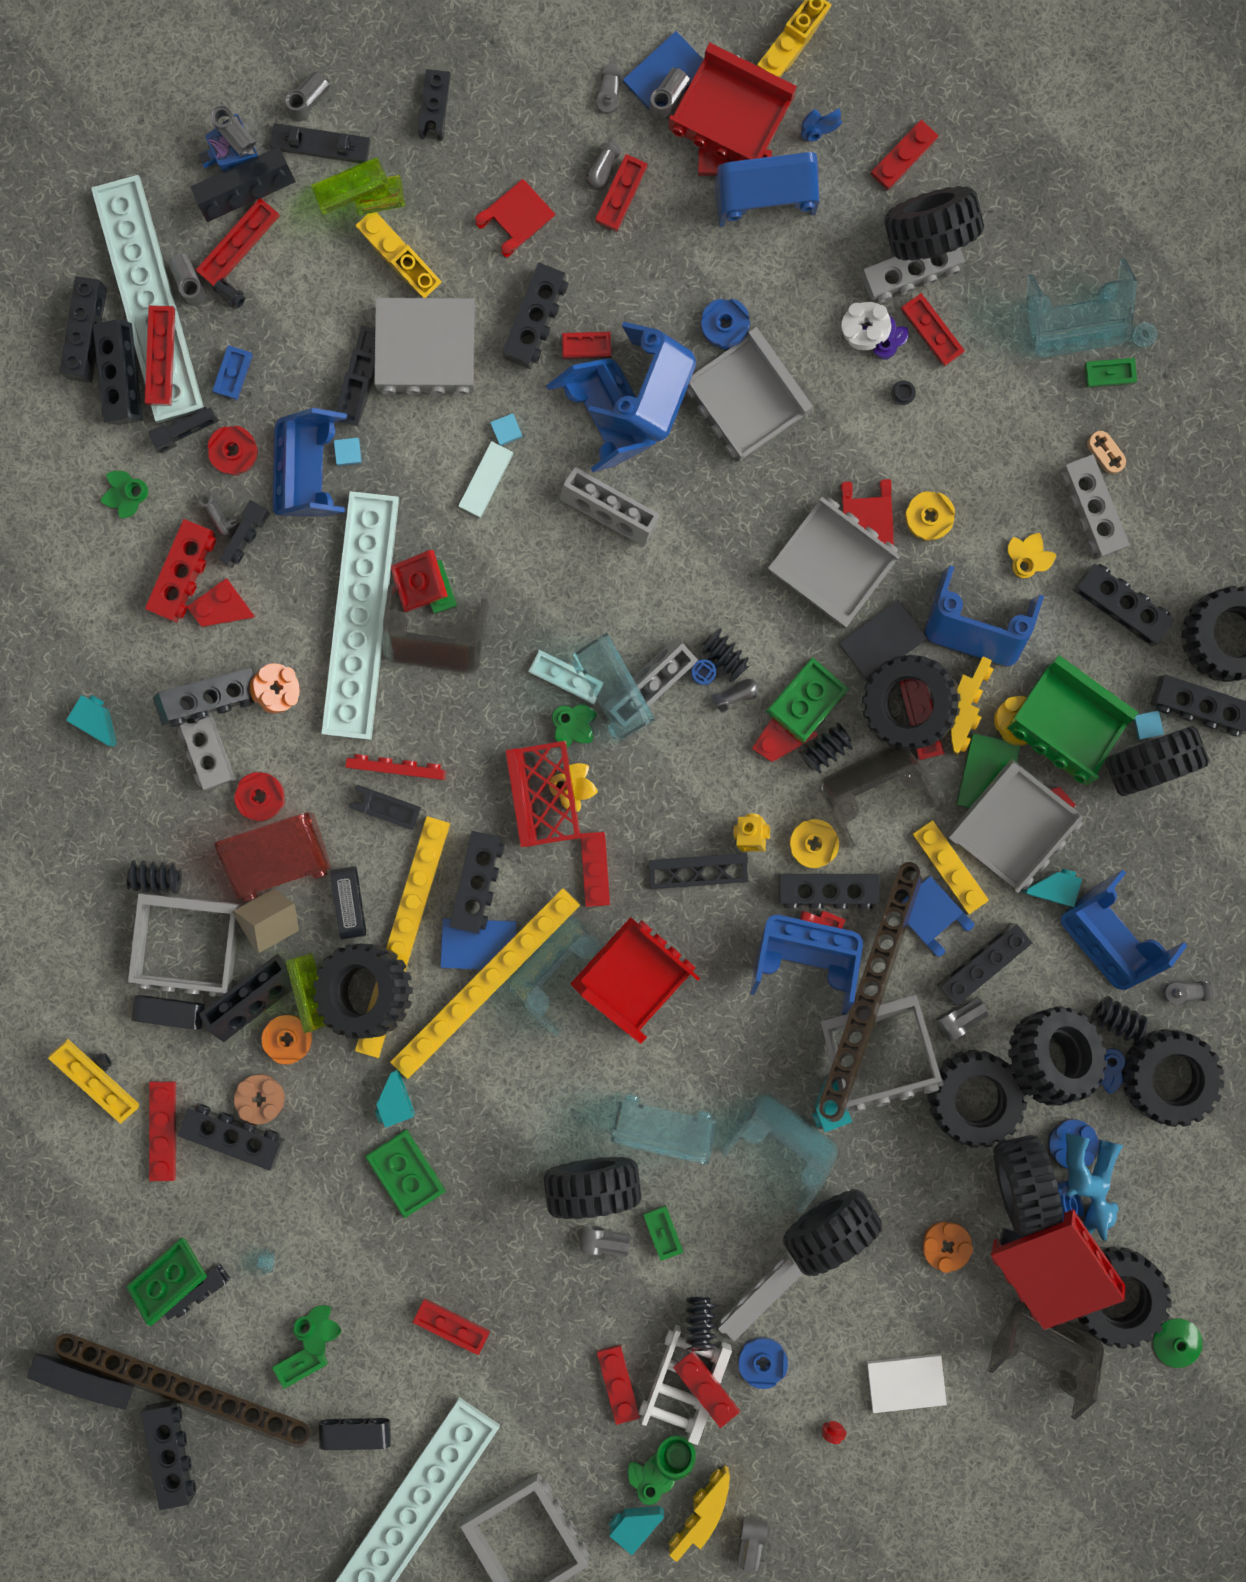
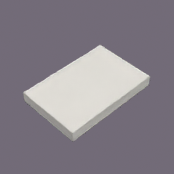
M940 1353L867 1361L873 1413L947 1405Z

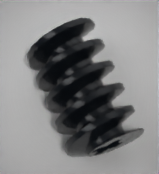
M719 628L701 644L704 645L702 654L711 652L708 660L718 659L715 665L716 669L724 666L722 675L731 673L728 680L731 683L751 665H746L749 660L748 656L742 659L739 658L742 653L741 649L733 651L736 645L735 642L726 644L729 638L728 635L720 638L723 629Z
M836 723L838 730L833 727L828 729L830 736L825 733L821 734L822 742L814 739V748L806 745L805 750L807 754L798 751L802 760L812 771L815 770L819 774L822 773L821 764L828 768L830 767L829 758L836 762L838 761L836 757L837 752L842 756L845 755L843 747H847L850 750L853 749L852 740L840 723Z
M132 860L127 872V889L130 890L132 887L134 891H139L142 888L144 892H149L150 889L153 892L162 890L163 893H169L171 890L173 894H178L181 887L182 870L181 868L176 870L175 863H171L170 868L166 869L165 862H161L159 869H157L155 861L151 862L149 868H147L145 861H142L140 867H137L136 860Z
M1110 996L1104 997L1091 1014V1022L1100 1018L1098 1026L1102 1027L1106 1022L1108 1023L1107 1031L1110 1032L1116 1027V1036H1120L1125 1032V1041L1134 1037L1132 1042L1134 1046L1140 1043L1147 1029L1148 1020L1146 1016H1139L1137 1011H1130L1128 1006H1122L1119 1001L1113 1002Z
M709 1297L686 1298V1302L692 1305L686 1308V1312L692 1315L686 1318V1323L692 1326L687 1327L685 1332L692 1336L685 1339V1342L691 1345V1347L685 1350L709 1351L717 1348V1345L710 1343V1340L717 1338V1335L710 1333L711 1329L717 1328L716 1324L710 1322L711 1319L717 1318L716 1314L710 1312V1309L717 1308V1304L710 1302L711 1298Z

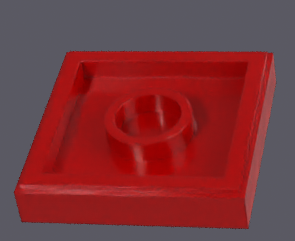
M434 550L425 551L391 565V571L404 612H411L448 597Z

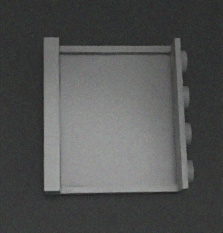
M376 298L375 386L377 391L385 395H394L396 392H405L408 395H419L420 392H430L432 395H443L445 392H454L456 395H468L469 392H475L474 324L476 305L474 298Z
M757 327L751 330L740 344L730 348L694 373L685 392L690 399L693 397L699 404L697 409L704 419L707 417L713 424L711 428L718 438L722 437L725 440L727 452L732 458L737 457L739 462L806 416L813 408L808 398Z
M821 497L767 570L846 628L894 563L900 558V555L897 554L898 549L888 541L884 544L877 539L879 535L870 527L864 529L857 524L859 519L853 514L847 512L845 515L838 509L840 505L833 499Z
M1010 759L948 832V837L954 843H959L1013 886L1015 891L1019 893L1021 889L1026 890L1034 880L1032 877L1038 870L1041 872L1047 867L1050 862L1048 858L1054 851L1058 853L1065 846L1067 836L1070 833H1076L1083 824L1081 822L1083 817L1077 810L1013 759Z

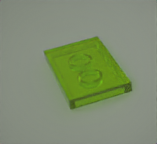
M378 157L311 185L322 215L390 187Z
M309 953L286 960L303 1032H312L326 1026L323 1023L324 1016H318L316 1008L319 1007L318 1003L313 1001V995H316V988H313V983L318 981L319 978L316 974L317 969L313 954Z

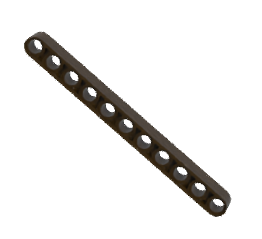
M905 862L898 869L819 1102V1112L829 1122L839 1121L844 1115L922 882L920 869L913 862ZM914 871L916 877L912 880L904 879L905 873ZM900 894H907L909 896L908 900L904 903L897 902L896 898ZM892 917L901 918V922L897 926L888 924ZM889 939L893 941L891 948H881V943L884 940ZM876 963H884L886 966L882 972L877 973L873 971ZM871 985L878 987L875 995L867 996L865 994L867 987ZM861 1009H868L870 1011L866 1019L857 1018V1014ZM854 1032L862 1034V1038L858 1043H851L849 1041L850 1035ZM845 1056H852L854 1058L853 1064L849 1067L841 1065V1061ZM839 1079L845 1080V1088L841 1091H835L833 1088L835 1081ZM830 1103H835L838 1106L837 1112L834 1115H827L825 1112L826 1106Z
M65 1333L55 1340L54 1346L58 1356L67 1362L295 1448L303 1447L309 1440L310 1430L308 1425L295 1418L73 1334ZM67 1341L73 1342L74 1346L71 1351L65 1353L60 1350L63 1343ZM95 1350L97 1352L94 1360L85 1361L83 1359L87 1351ZM111 1359H118L120 1361L119 1367L115 1370H109L106 1367ZM137 1367L143 1369V1374L140 1378L132 1379L129 1376L132 1369ZM158 1376H163L167 1379L166 1384L160 1388L154 1387V1379ZM180 1385H187L190 1388L186 1396L181 1397L176 1394V1389ZM203 1394L212 1395L213 1400L209 1405L199 1403V1398ZM228 1402L234 1403L236 1410L232 1414H225L222 1411L224 1404ZM248 1412H257L259 1419L255 1423L247 1422L245 1416ZM272 1420H279L282 1423V1428L277 1432H272L269 1430L268 1424ZM298 1428L305 1432L304 1439L300 1441L294 1440L291 1436L293 1430Z

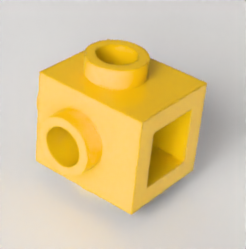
M754 813L746 814L745 817H738V825H734L733 830L734 839H737V847L741 852L766 851V839L770 838V826L763 817Z

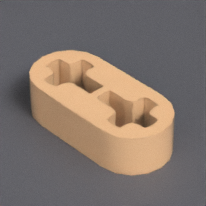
M1097 431L1089 437L1087 447L1102 469L1108 474L1119 473L1126 465V458L1110 435L1104 431ZM1095 437L1098 440L1103 439L1105 441L1102 444L1103 448L1101 446L1097 448L1095 447ZM1109 456L1112 459L1117 458L1119 460L1117 467L1109 466L1108 463L1111 461Z

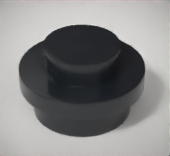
M905 380L895 383L891 390L893 401L899 405L910 404L916 395L913 384Z

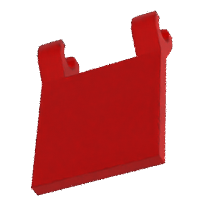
M522 179L489 208L480 212L475 217V224L478 228L483 229L493 218L511 237L501 246V253L508 258L519 246L555 217L556 214L531 186Z
M883 479L880 481L881 497L852 499V482H843L841 484L843 513L846 515L847 512H850L859 519L857 524L864 529L867 527L873 529L879 535L877 539L884 544L888 541L894 545L891 480Z

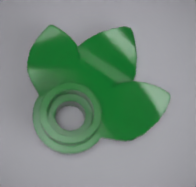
M125 471L107 473V479L113 487L103 495L101 502L110 508H118V514L121 519L133 516L138 510L139 503L145 501L148 497L149 489L147 484L140 479H133ZM136 487H139V488H140V494L137 495V496H134V495H133V490H134Z
M582 704L576 705L573 708L566 705L557 707L552 714V722L556 726L554 734L556 741H566L567 748L573 740L582 744L592 742L593 732L588 723L597 716V713L592 708ZM564 713H567L569 717L566 722L561 721V716Z
M316 1306L310 1311L308 1316L300 1317L294 1323V1336L298 1340L303 1341L304 1349L310 1354L324 1355L326 1349L325 1342L335 1340L342 1332L336 1322L328 1319L331 1313L330 1306ZM310 1326L308 1332L303 1333L304 1327Z
M656 1453L645 1462L644 1466L632 1461L628 1466L629 1483L637 1489L639 1500L646 1505L657 1503L661 1495L670 1491L675 1484V1480L666 1479L658 1470L655 1462ZM649 1487L654 1489V1494L651 1497L646 1495V1489Z

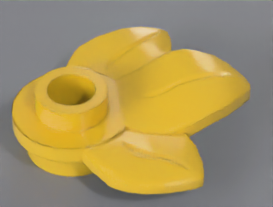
M1040 533L1028 536L1023 542L1016 537H1012L1008 545V555L1013 560L1012 570L1017 577L1022 579L1031 577L1035 572L1046 571L1056 559V553L1043 551V541ZM1022 562L1028 565L1027 571L1021 570L1020 564Z
M582 763L570 765L577 812L581 809V800L589 799L598 792L595 785L585 778L589 766ZM563 773L554 775L550 780L556 786L559 781L566 782ZM549 785L551 793L556 796L558 791ZM566 787V788L564 789V792L568 794L567 787ZM561 794L559 796L561 804L565 809H568L570 806L569 799Z

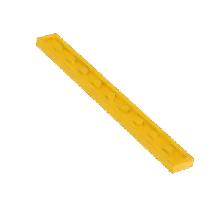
M429 816L426 817L386 947L387 950H391L398 955L397 960L404 961L406 968L451 824ZM377 980L367 1013L373 1008L378 997ZM386 1035L358 1039L355 1051L379 1058Z
M562 888L390 1063L409 1079L565 922L580 904Z

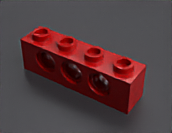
M183 519L147 602L146 610L178 623L179 618L183 619L187 611V605L185 604L188 597H192L197 588V583H195L197 576L205 570L207 564L205 560L208 551L211 552L216 544L213 531ZM192 544H197V552L194 555H188V547ZM183 566H187V575L179 578L178 570ZM176 588L178 596L175 600L170 601L168 594L170 590Z

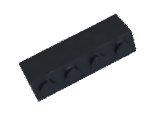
M278 146L190 187L205 220L209 222L287 187L296 181Z

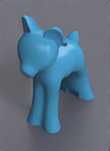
M1066 1133V1165L1068 1167L1069 1188L1066 1195L1068 1197L1079 1195L1091 1199L1083 1224L1090 1234L1097 1229L1100 1238L1106 1241L1108 1229L1112 1228L1116 1223L1119 1208L1117 1203H1107L1105 1198L1110 1188L1114 1165L1124 1145L1100 1139L1097 1160L1091 1174L1084 1161L1085 1151L1090 1139Z

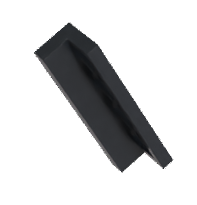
M736 853L649 860L651 889L748 882V854ZM742 863V878H732L725 872L731 864ZM714 865L721 872L714 880H708L701 872L707 866ZM718 865H726V866H725L724 869H721ZM703 866L699 871H697V870L694 868V867ZM690 867L697 874L691 881L683 882L677 876L682 868ZM672 868H678L675 873H673L670 870ZM666 869L672 876L666 883L655 884L654 870ZM722 874H724V875L727 876L729 879H719V878L722 876ZM698 876L704 879L702 881H695ZM674 877L679 881L675 883H670Z

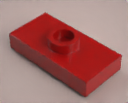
M611 331L562 333L563 359L611 358Z

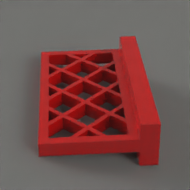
M566 741L506 750L520 846L528 847L581 838ZM561 747L562 758L556 765L546 756L552 748ZM546 749L543 754L538 751ZM534 752L541 758L531 768L525 763L524 753ZM543 760L554 767L547 779L536 771ZM562 763L564 765V770L560 768ZM526 768L531 771V772L528 774V776H527ZM557 770L562 772L566 778V782L561 789L550 782ZM533 774L545 781L537 793L529 788L528 781ZM547 784L558 791L551 803L540 796ZM566 787H567L568 794L564 792V789H565ZM561 794L569 799L570 806L565 813L554 806V803ZM537 798L548 805L541 817L534 813L532 805ZM551 808L562 816L555 827L544 820ZM570 811L572 819L569 816H567ZM565 818L573 824L574 834L564 835L557 830ZM542 822L552 831L546 839L537 840L536 829ZM554 833L559 835V837L551 838Z

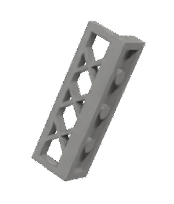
M785 1253L717 1321L718 1330L722 1334L726 1333L735 1341L803 1274L795 1261Z

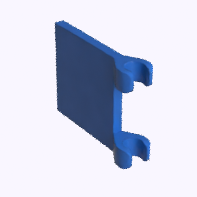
M929 876L920 885L908 925L934 955L940 957L945 953V949L934 939L955 920L966 931L971 930L975 925L935 880ZM907 896V897H906L904 900H902L900 903L906 902V901L908 900L909 896Z

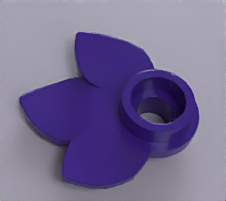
M890 315L891 332L889 337L884 342L881 341L876 344V348H873L874 354L883 360L894 356L897 347L905 344L908 339V328L903 326L896 327L895 321ZM862 326L863 330H867L868 326ZM881 345H888L889 347L884 348Z

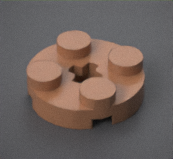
M255 1074L239 1084L234 1096L235 1108L240 1118L253 1124L270 1122L278 1116L285 1102L282 1086L266 1074ZM257 1092H260L262 1097H266V1101L262 1102L261 1106H258L257 1102L253 1101V1097L257 1096Z

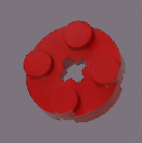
M234 425L221 427L211 435L208 441L209 460L217 470L224 474L238 476L245 473L254 465L257 459L258 447L256 441L243 427ZM229 445L232 447L238 445L237 455L228 456L229 450L227 447Z
M254 772L243 777L238 784L234 796L239 812L245 817L257 821H266L275 817L285 804V791L281 782L268 773ZM257 790H260L261 793H266L263 803L255 801L253 798L257 795Z

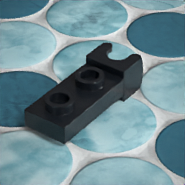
M426 69L421 113L418 123V134L421 139L426 138V133L429 129L436 130L439 141L444 139L451 79L449 71Z
M203 407L193 413L194 415L189 418L174 420L170 427L161 425L150 430L148 433L156 450L159 449L160 453H164L177 447V441L219 422L220 420L216 412L211 407L208 409Z
M252 500L248 502L241 515L244 519L219 559L231 568L234 564L238 565L244 556L243 549L247 543L251 544L257 535V526L262 528L270 516V512Z
M356 785V791L364 795V800L360 804L350 803L349 808L414 830L422 807L367 787Z
M220 1263L206 1273L207 1277L165 1314L167 1320L173 1316H176L177 1319L190 1310L188 1306L194 1301L197 1304L201 1303L210 1296L208 1291L213 1294L227 1284L231 1278Z

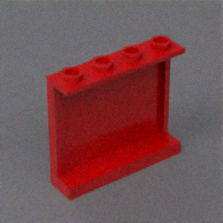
M709 42L698 71L674 116L670 115L668 129L680 138L686 137L692 140L699 148H708L714 151L716 156L724 160L729 159L734 162L763 158L795 97L797 86Z
M630 917L570 985L580 996L642 1044L647 1038L641 1031L643 1026L689 975L693 976L697 981L700 977L693 972L696 967L686 958L683 961L679 959L682 955L675 948L670 946L667 949L665 947L667 942L659 934L656 933L652 936L650 934L652 929L643 920L637 923Z
M1073 1209L1064 1212V1219L1060 1224L1003 1246L998 1239L993 1241L992 1261L1001 1268L1006 1281L1013 1285L1020 1301L1027 1305L1032 1318L1038 1321L1044 1330L1123 1302L1125 1299L1124 1282Z

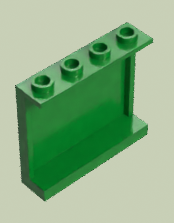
M1058 655L1047 665L1007 729L1017 739L1023 740L1032 746L1035 752L1051 760L1057 768L1063 769L1073 776L1076 782L1088 786L1098 779L1097 773L1126 726L1136 718L1138 712Z

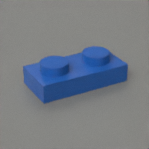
M228 345L212 391L215 394L238 401L253 354Z

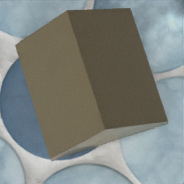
M275 889L232 911L257 954L299 931L295 903Z

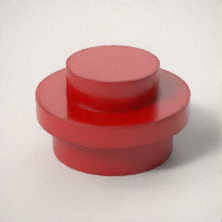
M836 1421L823 1424L822 1436L826 1441L832 1444H840L845 1439L847 1433L842 1424Z

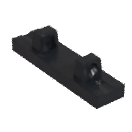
M274 123L270 148L272 150L279 146L282 152L367 164L371 140L370 137ZM298 135H302L300 145L298 141Z

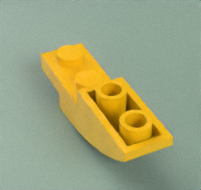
M804 0L785 25L784 31L757 66L778 77L787 72L831 8V4L826 0Z
M374 209L355 225L360 233L371 243L375 251L422 298H426L442 283L411 247L401 240Z
M982 657L973 678L963 674L957 689L961 698L958 704L960 712L959 716H956L954 727L951 729L953 754L957 756L960 750L966 751L971 741L967 736L971 728L976 730L982 718L978 715L980 709L972 706V702L978 703L983 693V690L979 688L983 680L988 682L994 668L990 667L992 660L986 657Z
M724 1465L721 1470L716 1469L710 1476V1483L706 1488H700L693 1497V1508L697 1514L692 1513L687 1518L684 1524L686 1527L681 1533L676 1532L671 1537L668 1543L670 1545L669 1556L676 1562L692 1544L701 1550L716 1528L729 1490L730 1474L727 1466Z

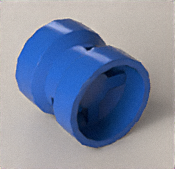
M709 660L697 661L691 670L692 680L700 686L710 684L716 676L715 665Z

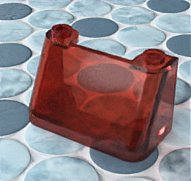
M311 812L299 814L214 843L237 899L242 898L243 902L256 899V893L293 880L312 875L313 879L328 875L326 870L332 869L315 813Z

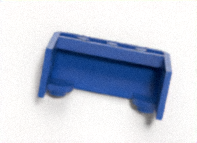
M805 152L727 162L718 166L715 196L719 226H725L726 219L727 221L740 220L742 215L746 213V210L788 204H794L795 208L800 209L801 212L810 211L811 215H816L819 205L817 154Z
M623 321L622 327L631 343L642 346L646 353L652 354L654 357L638 398L624 396L616 402L613 411L590 406L589 412L599 427L653 441H662L668 437L696 367V358L691 350L660 330Z
M609 358L572 365L546 385L548 390L563 387L565 395L569 400L576 403L584 402L588 411L590 406L613 411L616 402L621 397H636L620 366ZM591 415L605 444L599 448L601 461L590 469L592 472H597L615 467L647 450L657 441L599 427Z
M309 408L277 420L274 429L273 511L276 515L326 517L345 512V507L333 506V499L329 493L322 492L323 445L328 444L334 438V422L347 419V414Z
M950 565L942 573L925 626L924 634L930 643L979 659L986 657L992 660L991 663L1008 667L1015 664L1033 633L1044 596L1039 594L1032 598L1026 616L1018 615L1013 617L1008 624L1007 630L960 615L963 607L961 597L947 590L954 566Z
M1124 870L1097 884L1075 903V907L1068 908L1061 917V924L1108 981L1120 990H1127L1171 968L1187 947L1186 943L1183 942L1166 951L1155 940L1148 939L1140 943L1109 906L1113 905L1117 899V893L1114 888L1126 874Z
M773 915L767 920L755 961L750 994L755 995L761 982L762 973L773 974L779 969L781 959L829 969L827 976L829 985L836 990L845 992L841 1015H846L855 999L863 940L858 933L782 915Z

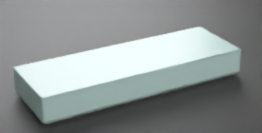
M491 441L459 504V508L479 518L482 517L514 454L512 451Z
M541 650L538 651L528 671L592 704L595 703L605 683Z

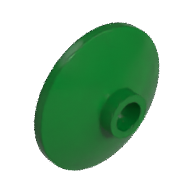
M1181 1318L1170 1319L1162 1323L1163 1330L1160 1334L1155 1332L1153 1338V1347L1157 1357L1164 1364L1173 1368H1183L1194 1363L1198 1359L1203 1345L1202 1336L1198 1328L1190 1321ZM1179 1342H1184L1182 1349H1177Z

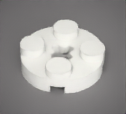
M874 302L853 303L842 319L841 328L843 336L850 346L858 350H871L876 348V344L887 340L891 332V321L887 309L883 305ZM865 322H870L872 326H868L867 330H863L861 325Z

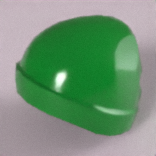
M679 1435L669 1436L661 1442L657 1449L655 1457L656 1466L666 1479L674 1481L685 1478L692 1471L696 1462L694 1445L688 1442L686 1437Z

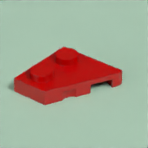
M227 578L187 606L201 627L232 623L245 619L249 620L256 617Z
M772 718L752 747V750L773 762L803 744ZM813 731L803 744L814 739L818 734Z

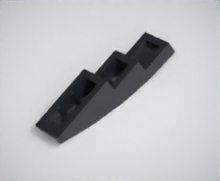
M361 325L356 349H353L349 369L345 373L336 412L347 414V419L340 422L357 427L359 426L375 376L374 328Z
M35 1353L27 1374L28 1379L50 1388L126 1410L134 1389L131 1385L63 1359Z

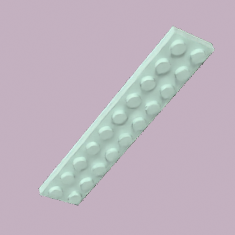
M139 175L92 187L93 197L127 320L132 323L134 345L145 385L149 305L173 306L175 308L172 406H151L155 421L161 423L193 414L204 406L141 178Z
M352 491L349 493L322 725L323 735L372 740L399 497Z
M459 1397L335 1582H396L499 1429L500 1424Z

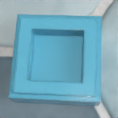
M513 413L491 422L500 446L522 438Z
M359 438L334 440L337 466L362 463Z
M1159 711L1137 715L1133 720L1138 740L1164 735Z

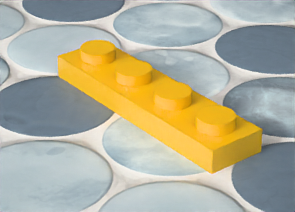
M933 820L912 834L967 914H971L989 901Z
M68 1038L49 1055L48 1059L120 1124L139 1108V1103Z

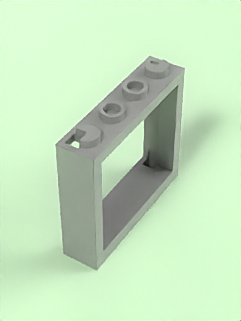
M148 893L138 894L128 982L136 983L135 987L150 989L151 985L160 986L162 991H175V988H183L184 993L199 994V990L209 991V996H223L224 993H227L232 988L239 923L232 911L241 907V904ZM150 905L230 914L222 983L142 974Z
M917 995L880 1005L875 1022L914 1011L933 1078L851 1100L850 1096L846 1111L859 1113L866 1110L865 1106L873 1104L876 1107L890 1104L891 1099L899 1097L900 1100H907L913 1098L916 1092L932 1093L939 1090L938 1086L943 1085ZM868 1009L859 1011L857 1018L866 1019L870 1011ZM849 1014L821 1021L832 1064L837 1052L834 1033L844 1031ZM843 1079L837 1080L839 1091L845 1088L846 1082Z
M539 1473L534 1474L462 1518L460 1527L493 1582H511L478 1525L533 1491L536 1492L575 1558L574 1561L539 1582H563L588 1567V1556L590 1554L586 1549V1544L579 1542L576 1537L577 1530L571 1520L567 1522L563 1515L565 1512L563 1505L559 1499L554 1500L550 1493L552 1488L545 1478L542 1479Z

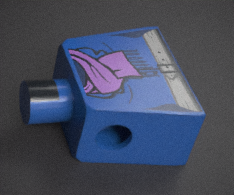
M235 114V115H234L235 118H236V119L240 122V124L244 127V125H243V123H242L240 117L238 116V114ZM216 128L205 136L211 149L198 154L204 168L218 163L222 171L258 156L253 147V150L247 155L240 157L226 139L217 132Z

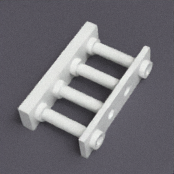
M675 1324L673 1331L669 1330L664 1342L667 1345V1349L647 1401H642L639 1415H642V1425L647 1426L648 1420L652 1416L684 1428L685 1432L688 1433V1442L698 1445L709 1413L695 1395L662 1383L667 1369L676 1372L673 1367L678 1362L671 1360L675 1347L683 1349L691 1347V1345L685 1342V1338L680 1337V1326ZM722 1341L719 1348L709 1351H694L696 1354L711 1359L713 1366L710 1372L719 1384L732 1353L731 1345ZM658 1393L693 1405L694 1409H696L694 1418L689 1417L687 1419L654 1407Z

